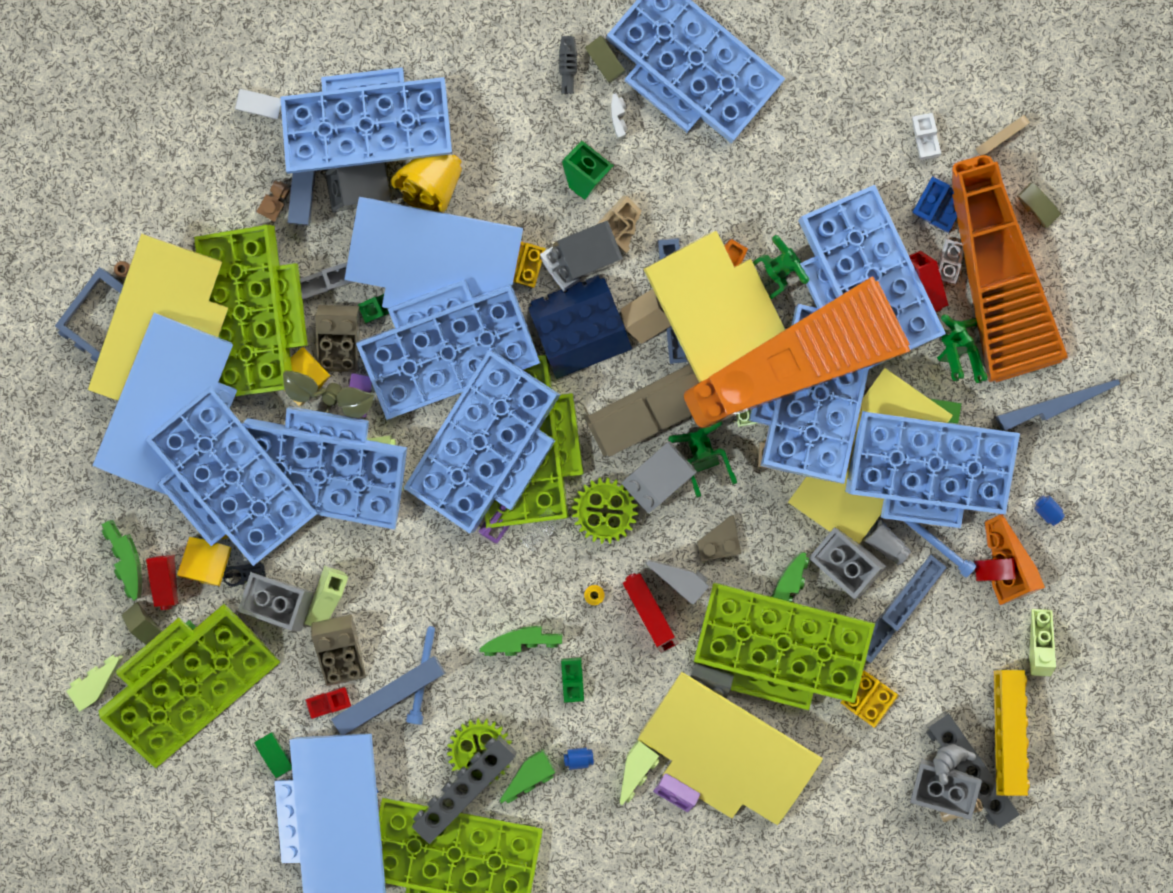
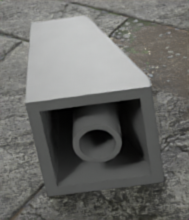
M384 162L332 168L325 172L332 213L356 209L359 197L385 202L391 200L392 189L388 185V168Z
M608 220L552 244V254L558 260L560 274L567 283L607 269L623 259Z

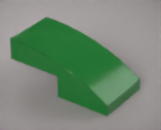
M384 294L358 304L365 323L389 314L388 308L382 307Z
M581 657L561 659L564 703L584 702Z
M274 732L254 742L275 778H279L292 770V763L285 750L279 744Z

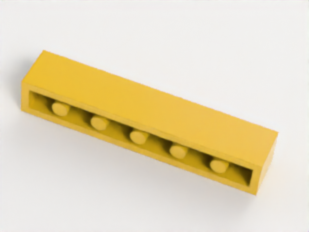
M1025 670L994 671L996 795L1028 796L1030 782L1027 777V770L1029 769V760L1027 758L1029 740L1026 737V729L1028 727L1026 707L1028 699L1025 695V687L1027 686Z

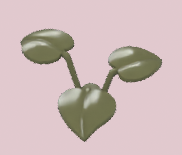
M284 371L283 373L284 389L288 397L297 402H307L310 396L316 398L323 394V402L327 405L324 413H329L331 406L338 402V406L342 407L343 413L346 416L359 418L364 416L372 406L374 393L365 392L354 387L342 388L337 383H330L326 389L322 388L317 392L318 385L309 376L294 371Z

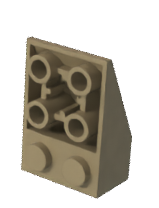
M318 305L315 314L317 362L326 371L358 372L359 350L356 343L359 341L360 335L359 306Z
M352 614L313 622L311 637L326 686L366 678Z

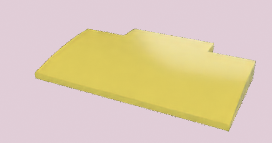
M717 231L704 235L643 269L699 383L785 330L752 260H746L734 267Z
M141 233L88 390L117 401L119 400L153 313L218 337L228 307L211 302L209 298L222 262Z
M886 368L882 370L862 398L844 484L806 476L788 501L789 504L831 532L836 527L858 544H860L881 515L884 500L883 498L852 495L845 492L862 412L948 423L953 416Z
M682 671L638 737L639 741L672 760L662 776L668 774L699 792V799L730 818L734 817L743 804L776 825L781 822L823 759Z

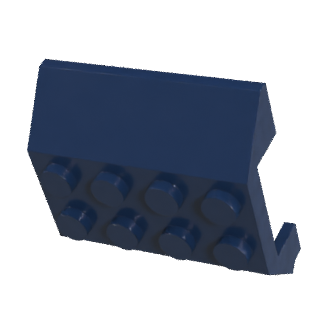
M599 275L586 279L587 284L584 286L582 282L576 283L567 289L568 292L566 293L561 289L548 294L549 299L546 301L544 297L530 302L529 312L556 379L632 350L605 278L600 279Z

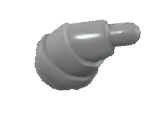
M955 744L940 748L933 760L940 783L946 785L948 783L947 776L949 771L954 769L961 761L966 759L975 760L976 754Z

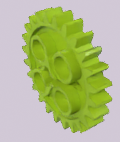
M607 477L605 483L602 482L601 478L598 479V484L590 480L591 487L584 484L585 492L578 490V494L581 497L574 498L578 505L572 506V509L577 510V513L573 514L572 517H578L579 519L574 524H581L582 527L579 532L587 531L585 538L593 535V542L596 541L597 537L600 538L601 544H603L605 538L608 539L610 544L612 537L620 541L619 534L626 537L627 535L624 530L632 531L629 524L636 523L632 516L638 515V512L633 511V508L637 507L638 504H632L631 501L635 498L628 496L629 492L628 490H623L624 486L622 484L617 486V479L614 480L613 484L610 483L609 477ZM597 493L602 497L600 504L593 505L590 502L592 494ZM615 495L622 498V504L619 507H613L610 503L611 498ZM603 505H607L608 509L622 510L623 514L607 513L606 516H602V512L587 511V507L603 508ZM591 514L599 516L600 521L597 525L589 524L588 517ZM617 516L620 519L619 526L611 527L608 524L609 518Z
M477 718L476 724L470 719L469 726L462 723V731L456 728L455 733L457 736H450L454 743L447 744V747L452 749L447 752V755L453 757L448 763L455 764L452 771L460 770L463 766L465 768L468 767V762L477 751V744L473 738L474 734L477 735L480 749L484 750L486 749L484 747L486 743L481 740L483 734H489L494 739L500 735L508 744H511L512 740L505 739L509 733L502 734L503 726L495 728L496 721L489 725L487 718L484 723H481L480 718ZM464 740L471 741L473 744L472 749L465 750L462 747V742ZM478 769L472 771L474 777L480 778L483 776L482 772ZM504 769L500 772L502 775L506 773ZM499 775L495 777L497 781L499 780Z

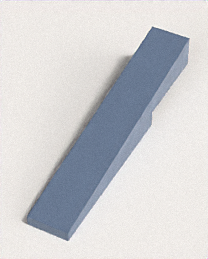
M316 170L293 173L287 223L310 226Z
M679 238L658 240L660 260L680 249ZM672 326L668 327L666 331L670 364L687 362L686 355Z
M1118 379L1003 413L995 416L1001 431H1006L1037 415H1040L1042 420H1048L1119 385L1120 382Z
M929 555L875 621L865 661L867 664H871L895 631L900 629L947 568L934 556Z
M433 656L331 720L340 735H345L446 674L437 657Z

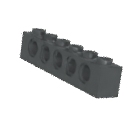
M944 711L926 724V727L929 729L926 731L932 742L936 740L941 746L938 750L944 746L955 744L976 754L975 760L966 759L961 761L954 769L966 773V769L969 766H975V772L971 776L981 779L982 783H987V789L984 792H979L978 799H980L983 808L988 813L985 817L992 826L995 824L1000 829L1020 815L1007 796L996 795L995 778L948 712ZM951 732V740L943 742V734ZM992 800L999 801V805L995 809H990Z
M500 735L496 739L492 737L484 745L486 749L481 754L477 752L470 759L472 763L467 768L463 766L457 772V778L454 782L448 781L441 789L443 793L439 797L435 795L427 803L429 807L424 812L420 810L413 817L414 823L412 828L429 844L516 757L517 752ZM494 755L497 758V762L489 763L486 756ZM478 769L482 772L483 776L480 778L474 777L472 771ZM465 784L468 787V791L461 792L458 789V785ZM449 798L454 802V805L448 807L444 804L443 800ZM436 813L440 819L433 821L430 819L429 814Z

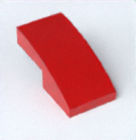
M1014 558L974 561L976 565V581L1016 579Z
M346 687L305 699L311 719L351 707Z

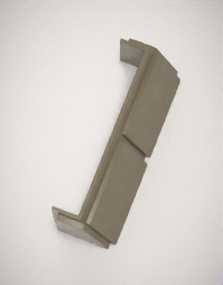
M686 356L685 358L689 365L590 415L586 407H584L587 415L583 417L604 457L607 455L611 457L658 433V430H664L692 415L684 400V393L698 384L699 381Z

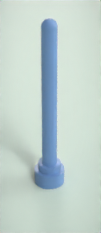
M904 521L955 563L960 570L959 573L965 578L974 571L976 565L972 561L960 558L919 523Z
M433 626L427 628L421 664L430 659L435 633ZM425 686L415 692L413 709L410 710V713H407L406 722L418 725L423 723L424 716H422L421 705Z

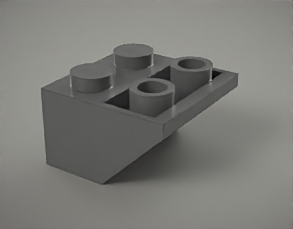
M695 662L690 677L727 699L734 674Z

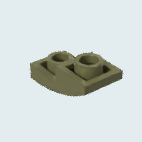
M602 35L585 47L609 84L626 72Z
M1030 182L1017 195V198L1027 212H1032L1044 228H1048L1061 215L1051 200L1034 183Z

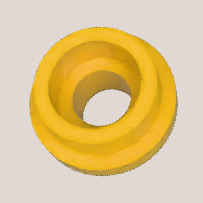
M591 585L584 592V598L590 605H599L605 597L604 590L598 585ZM595 591L598 593V598L592 599L590 594Z

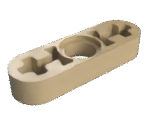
M1025 115L1021 116L975 150L979 155L987 154L1030 124Z

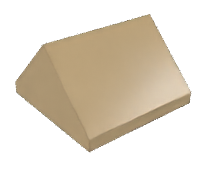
M653 289L621 308L625 329L641 344L671 326Z

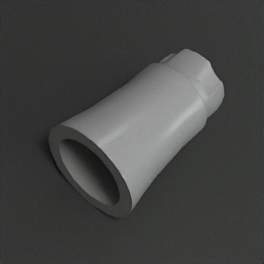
M882 519L877 521L863 538L865 543L874 547L897 565L903 563L911 553V550L889 529Z

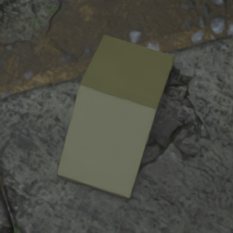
M138 602L121 615L129 632L145 645L162 632Z

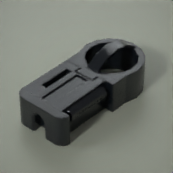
M256 563L254 566L252 564L229 566L224 571L223 580L226 585L235 587L245 584V581H248L250 572L266 577L264 563ZM231 569H236L239 571V573L225 575V573ZM233 574L236 577H241V580L235 584L229 583L226 579L233 578Z

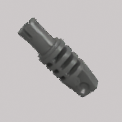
M574 36L561 37L559 49V73L562 76L561 94H574V76L577 73V47Z

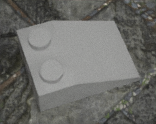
M668 441L621 484L649 514L697 471L676 447Z
M836 527L833 528L809 557L853 599L860 598L887 567L871 552Z
M651 559L645 561L646 565L692 605L709 588V585L706 583L708 579L699 571L694 573L689 569Z
M250 572L238 612L291 631H302L314 592Z
M921 758L910 803L972 820L982 780L952 769L947 776L948 783L942 785L939 776L936 775L933 761Z

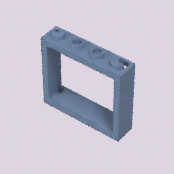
M100 267L55 325L59 329V335L67 340L71 338L75 341L74 346L82 352L86 350L92 354L90 358L96 363L100 351L73 332L66 324L101 279L121 294L124 284Z

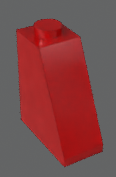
M921 250L909 255L935 312H940L942 308L949 306L937 261Z
M175 555L146 558L154 607L160 606V610L173 609V605L179 604Z

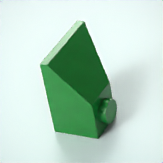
M582 140L562 160L569 188L584 200L594 192L614 166Z

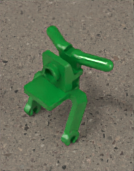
M774 235L772 241L782 254L776 258H770L769 255L763 254L753 261L754 266L762 261L768 275L780 286L777 291L769 296L770 299H773L787 289L788 282L786 279L789 278L788 274L795 271L803 284L809 282V277L800 265L801 260L794 250L788 248L778 235Z
M943 314L941 320L951 330L944 329L946 334L941 336V340L946 345V349L937 359L939 362L949 363L952 380L959 381V379H964V372L959 357L966 352L970 359L975 382L981 384L982 381H987V374L984 372L979 350L965 329L977 326L976 318L956 321L947 314Z
M723 421L710 427L698 429L695 433L689 432L668 437V441L671 443L688 442L693 458L687 461L694 466L697 472L719 465L718 456L721 455L732 485L737 484L736 476L731 469L725 451L721 448L713 450L710 439L707 436L722 426ZM693 475L690 479L696 498L701 497V492Z

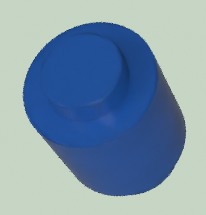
M1043 495L1036 500L1034 509L1048 524L1050 523L1052 526H1055L1065 517L1063 509L1050 495L1046 497Z
M587 747L568 749L567 754H563L564 765L569 766V770L584 769L594 765L592 749H587Z

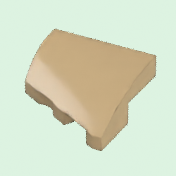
M622 196L597 223L608 220L618 247L625 253L630 249L629 244L632 235L635 233V225L640 217L641 209L628 196Z

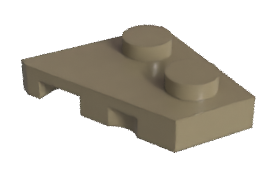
M730 515L697 541L701 562L741 554L734 515Z

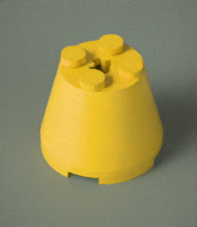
M456 155L412 159L395 173L391 183L394 188L397 189L398 187L403 194L402 199L410 206L445 213L462 172L460 166L462 161Z

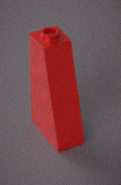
M633 573L625 578L626 581L622 584L660 653L678 645L679 643L642 575L640 573L637 575Z

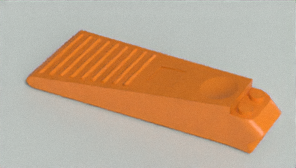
M980 155L955 163L952 168V187L954 191L952 197L955 212L957 213L958 228L963 245L964 259L988 381H995L997 383L1062 363V360L1068 359V355L1004 187L998 162H993L991 157L987 155Z
M872 276L714 373L709 378L685 391L684 400L696 424L701 428H706L737 414L906 354L911 351L908 346L910 344L879 282L875 281Z

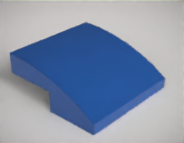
M932 176L912 213L949 234L957 219L952 194H954L953 188Z

